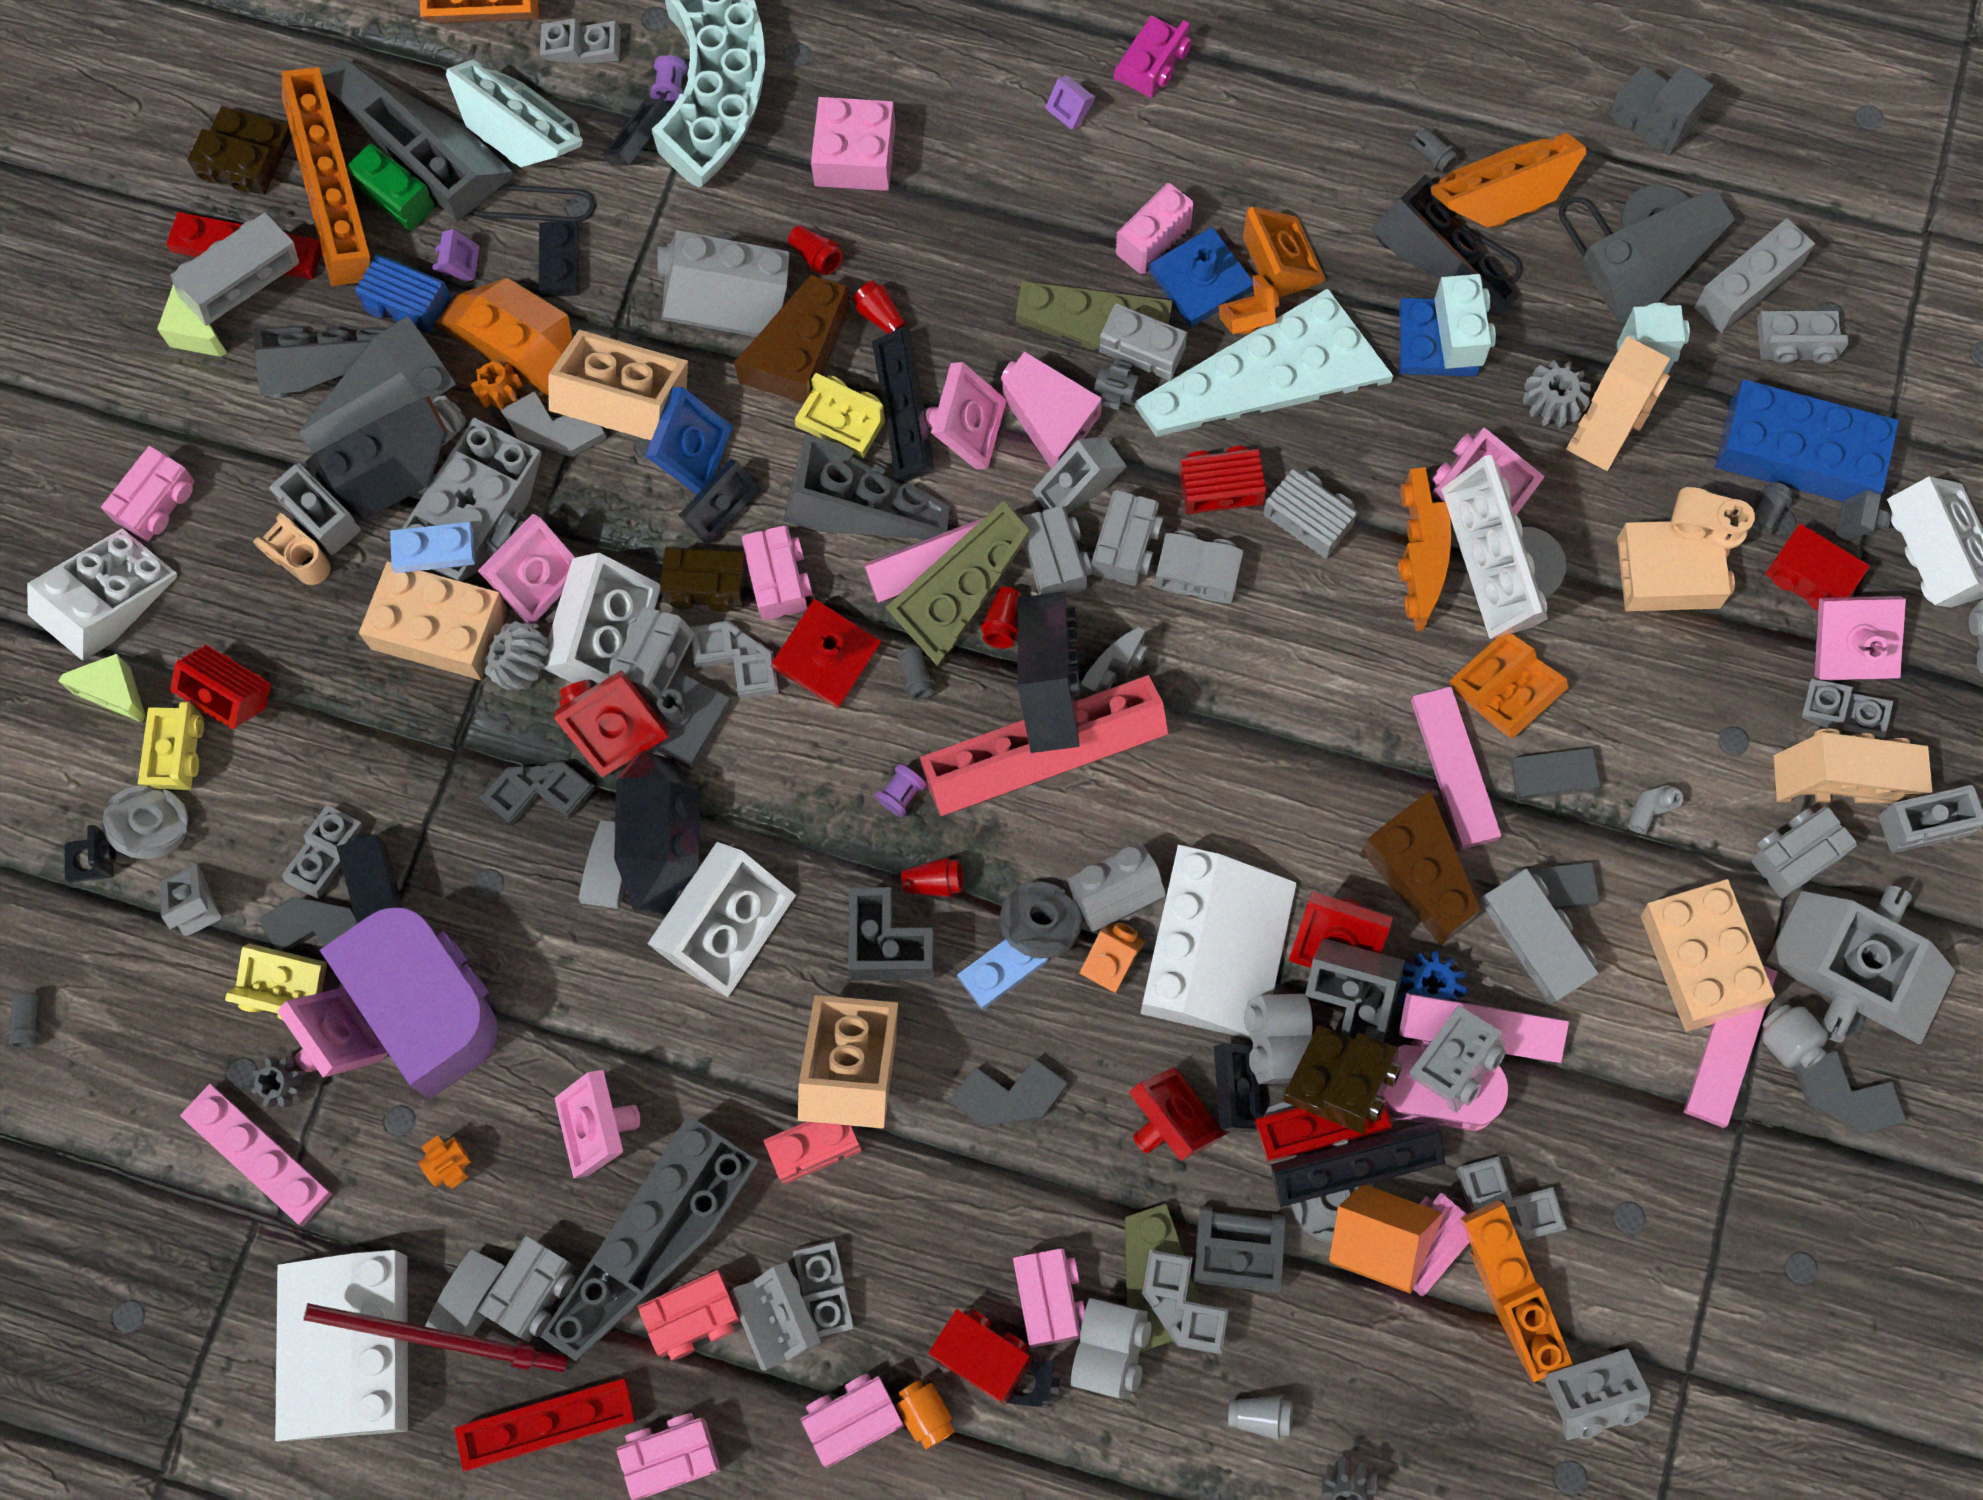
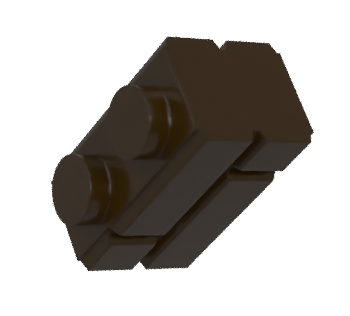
M666 547L660 582V592L664 602H669L670 606L684 610L693 608V604L709 605L711 610L718 612L732 611L733 607H743L748 573L745 552Z

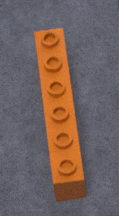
M320 68L281 71L282 101L330 285L339 286L359 283L360 279H363V274L366 273L367 267L370 266V255Z

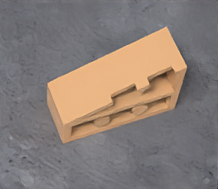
M1627 336L1608 367L1591 400L1592 403L1587 414H1584L1578 425L1579 428L1566 450L1608 471L1631 430L1634 428L1640 431L1670 377V375L1664 373V370L1671 358Z
M1821 729L1815 731L1813 737L1773 755L1777 802H1790L1791 798L1798 795H1815L1816 803H1829L1831 801L1830 795H1843L1854 797L1855 803L1892 804L1932 794L1928 746L1910 744V740L1906 738L1879 740L1875 739V735L1869 733L1848 736L1841 735L1837 729Z

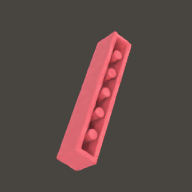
M1149 675L1076 701L1080 747L1031 753L1025 721L1022 720L921 756L920 760L927 785L940 817L1168 735L1163 701Z

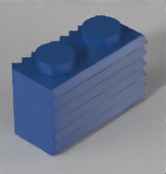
M375 254L374 260L367 267L366 273L363 274V279H360L359 285L355 289L362 302V308L367 313L377 318H382L385 315L391 317L395 322L408 316L418 330H423L427 334L430 333L435 321L451 297L444 281L379 254Z

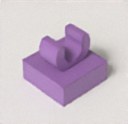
M1064 75L1058 78L1045 109L1071 130H1074L1081 126L1096 96L1090 94L1081 84L1075 82L1068 75Z
M454 229L442 232L441 243L435 247V252L439 254L438 263L434 264L432 269L443 276L453 275L462 282L474 280L479 245Z

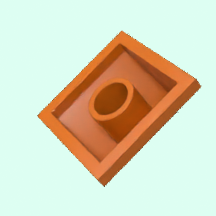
M1253 206L1247 210L1243 240L1258 273L1270 285L1275 286L1279 298L1319 285L1326 280L1297 216Z
M1362 1185L1338 1206L1329 1261L1331 1264L1411 1294L1444 1214L1371 1186Z

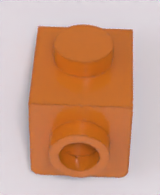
M1261 274L1252 277L1254 296L1218 305L1220 320L1232 334H1248L1255 331L1256 328L1276 323L1275 308L1279 307L1278 293L1275 286L1270 285Z
M1119 922L1116 924L1110 923L1100 931L1079 974L1116 993L1120 989L1136 955L1142 949L1145 941L1137 937L1138 932L1132 927Z

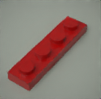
M177 212L166 246L171 252L198 257L216 241L224 240L239 230L242 224ZM285 233L294 242L300 263L285 274L313 280L322 255L319 239Z
M623 1378L454 1427L462 1470L463 1472H468L634 1424L637 1421L627 1379Z

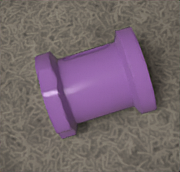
M673 55L659 56L654 61V68L657 73L655 84L650 89V96L652 99L663 98L668 105H674L679 95L683 94L681 83L682 77L687 73V65L683 59Z
M898 764L895 767L896 774L884 790L877 791L874 797L884 808L894 815L903 818L906 814L905 807L918 790L923 791L927 784L914 771L902 764Z

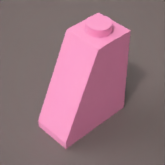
M1026 352L1021 355L1017 362L1011 361L1001 376L1003 397L1007 400L1006 403L1051 469L1078 439L1086 437L1101 416L1102 398Z

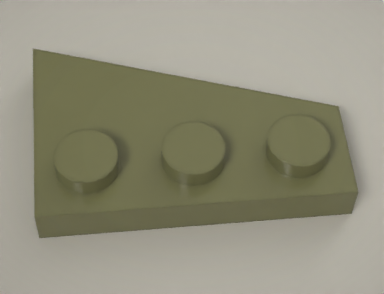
M1166 1204L1125 1217L1126 1306L1148 1311L1147 1321L1151 1322L1152 1327L1149 1342L1145 1348L1141 1347L1140 1353L1174 1342L1142 1296L1149 1250L1184 1256ZM1190 1273L1186 1302L1201 1304Z

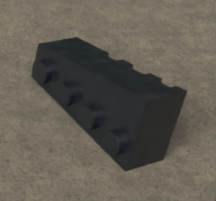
M1065 591L1018 598L1017 685L1031 753L1080 747L1076 696L1080 695L1078 678L1080 670L1077 654L1079 645L1076 631L1078 629L1075 605H1067Z

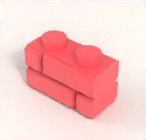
M806 1121L764 1140L776 1173L783 1185L840 1162V1157L842 1156L846 1159L862 1152L851 1125Z
M719 1270L638 1306L639 1313L656 1354L662 1358L669 1355L671 1361L694 1352L693 1343L708 1336L711 1342H716L735 1332L733 1325L741 1322L731 1299L727 1283Z

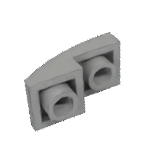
M575 18L541 24L540 57L543 60L565 63L620 60L621 28L616 21L581 26Z
M1137 627L1114 642L1096 660L1080 684V698L1083 699L1110 689L1116 673L1127 677L1132 666L1140 667L1148 651V646L1144 645L1146 630Z
M1811 679L1802 713L1803 719L1827 729H1837L1840 733L1849 736L1869 733L1875 735V739L1885 740L1893 701L1852 693L1853 687Z
M326 805L304 834L305 845L283 872L284 882L319 900L341 867L336 846L348 843L347 840L350 837L359 834L362 822Z
M600 821L582 877L579 893L581 904L619 909L627 889L623 884L614 860L615 822Z
M835 1239L793 1249L802 1298L809 1315L816 1322L818 1336L823 1337L854 1329Z
M471 1249L443 1289L425 1327L472 1336L486 1318L478 1310L502 1274L505 1266Z

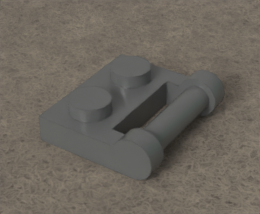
M1199 1206L1193 1283L1280 1293L1286 1217L1272 1214L1271 1218L1220 1213L1213 1212V1207ZM1211 1229L1269 1235L1270 1244L1211 1238Z

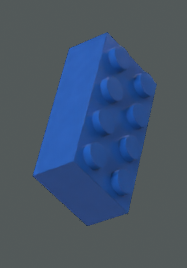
M1743 379L1730 400L1714 468L1769 483H1781L1788 488L1841 502L1867 489L1881 494L1885 487L1899 420Z

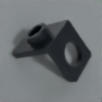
M89 825L87 827V840L65 844V880L69 883L114 878L113 862L116 860V849L106 840L104 832L96 825ZM88 850V864L92 869L79 871L75 866V859L80 852Z
M1046 1359V1363L1033 1361L1028 1371L1035 1377L1036 1385L1034 1390L1026 1396H1019L1013 1393L1007 1404L1049 1408V1398L1058 1399L1061 1372L1052 1371L1053 1360Z

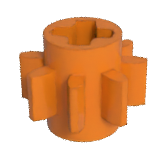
M493 360L491 363H487L476 370L478 381L473 382L471 387L484 408L491 404L503 410L504 407L512 404L514 401L517 402L516 389L523 387V384L509 362L502 366Z
M437 1135L421 1146L425 1152V1157L419 1160L418 1164L435 1188L444 1182L447 1187L449 1186L453 1189L468 1178L464 1169L472 1161L454 1136L445 1142L443 1138Z

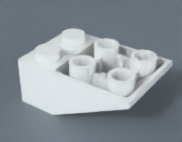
M121 528L27 583L28 615L84 661L115 642L177 578V573Z

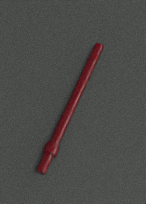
M307 1303L303 1316V1321L511 1362V1367L529 1370L530 1366L564 1373L567 1364V1355L535 1349V1344L516 1341L514 1345Z

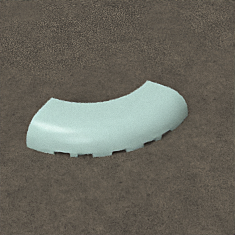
M665 0L669 18L679 28L690 47V62L687 74L688 82L684 93L679 95L671 110L652 128V133L658 153L683 178L698 188L710 180L733 155L746 135L756 112L765 68V43L761 21L754 0Z

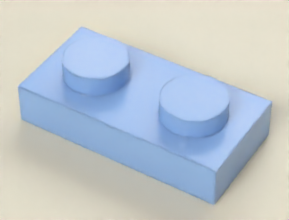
M470 522L390 531L391 564L395 573L475 565L474 531Z
M1005 939L957 974V977L983 1011L1048 963L1049 958L1039 959L1024 955L1011 947Z

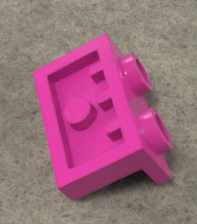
M1150 16L1115 68L1114 79L1152 98L1160 86L1164 88L1170 81L1174 71L1173 66L1178 58L1183 60L1188 54L1192 45V39L1189 38L1190 23L1183 20L1177 29Z

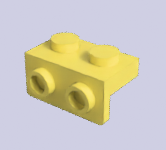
M815 373L811 379L813 389L794 420L795 426L818 438L844 445L853 450L854 455L864 459L885 423L883 405L877 397L868 392L862 391L858 393L847 388L846 384L837 377L831 375L824 377Z
M180 702L179 708H148L138 785L152 786L153 789L191 790L192 778L196 777L199 771V758L196 753L198 738L203 736L204 720L201 713L190 702Z
M247 944L242 947L236 987L226 992L225 1000L237 1003L238 1008L248 1012L266 1010L278 1013L279 1008L287 1000L322 993L327 962Z

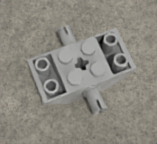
M476 418L472 419L436 475H432L429 486L418 491L423 496L402 527V529L462 522L471 523L474 531L475 565L433 570L460 582L478 572L491 557L485 551V539L487 536L494 534L507 509H515L514 517L516 518L518 513H522L529 503L542 456L540 450Z
M1886 886L1885 893L1876 912L1853 900L1801 891L1765 961V964L1831 998V1005L1821 1023L1826 1032L1831 1033L1829 1040L1843 1042L1845 1034L1856 1012L1909 1040L1921 1044L1955 974L1954 968L1930 940L1899 925L1908 903L1912 900V895L1906 890L1902 896H1898L1901 890L1900 887ZM1862 957H1864L1867 960L1866 965L1864 964Z

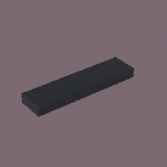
M901 327L873 340L872 345L895 480L905 483L935 470L911 331Z
M1433 1121L1271 1164L1279 1205L1284 1207L1445 1164L1441 1129L1437 1122Z

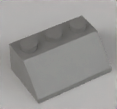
M676 230L667 251L661 320L757 337L782 308L787 287L789 251Z

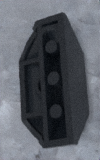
M427 396L379 418L319 450L305 462L313 477L345 509L366 519L429 486L438 461L441 444L444 443L448 431L430 397Z
M640 751L636 753L633 757L634 760L626 766L616 779L614 860L623 884L631 895L630 902L633 910L666 917L699 869L700 789L673 759Z

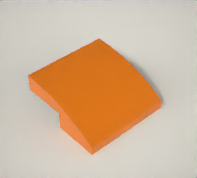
M1511 633L1497 637L1449 680L1453 689L1472 708L1511 739L1569 688L1567 678L1538 660L1535 649Z

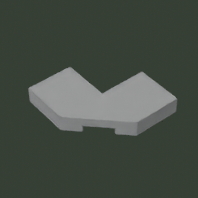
M535 391L501 410L517 439L534 448L550 449L557 451L558 454L574 457L607 439L600 425L570 418L565 415L552 421Z
M730 621L690 626L691 630L695 633L691 640L695 668L734 662L739 699L779 693L776 670L770 667L774 660L773 651L763 644L757 643Z
M1499 1157L1456 1169L1468 1210L1474 1212L1497 1200L1501 1201L1506 1206L1519 1240L1524 1242L1567 1229L1554 1188L1512 1198Z
M1149 1250L1142 1296L1177 1347L1221 1355L1229 1310L1186 1302L1192 1264L1191 1257Z

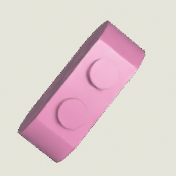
M1415 1040L1411 1042V1045L1398 1047L1397 1061L1403 1063L1402 1070L1394 1087L1387 1085L1382 1095L1386 1098L1385 1105L1389 1117L1392 1119L1418 1123L1436 1121L1439 1126L1479 1131L1489 1125L1503 1110L1508 1097V1084L1500 1066L1493 1072L1490 1070L1486 1072L1479 1082L1481 1083V1089L1475 1100L1468 1106L1463 1104L1456 1113L1449 1109L1445 1099L1413 1080L1410 1076V1070L1431 1042Z

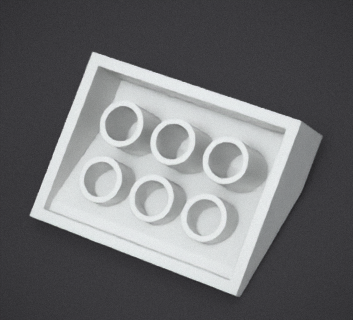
M1484 456L1441 488L1489 639L1532 628L1547 620L1548 617L1546 614V598L1538 590L1534 577V561L1531 555L1526 553L1522 540V524L1520 519L1514 515L1509 500V484L1501 476L1500 469L1493 456Z
M1178 845L1141 1014L1251 1039L1250 1033L1244 1025V1012L1249 1000L1260 995H1273L1296 882L1218 853Z
M396 1250L351 1253L278 1265L275 1441L408 1432V1342L303 1321L307 1303L408 1323L407 1256Z

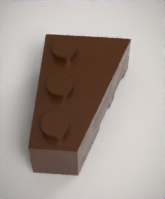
M810 275L734 362L739 383L805 403L813 389L811 379L815 373L823 376L849 312L850 304L847 286Z
M1431 790L1366 839L1361 853L1440 946L1474 920L1480 911V907Z

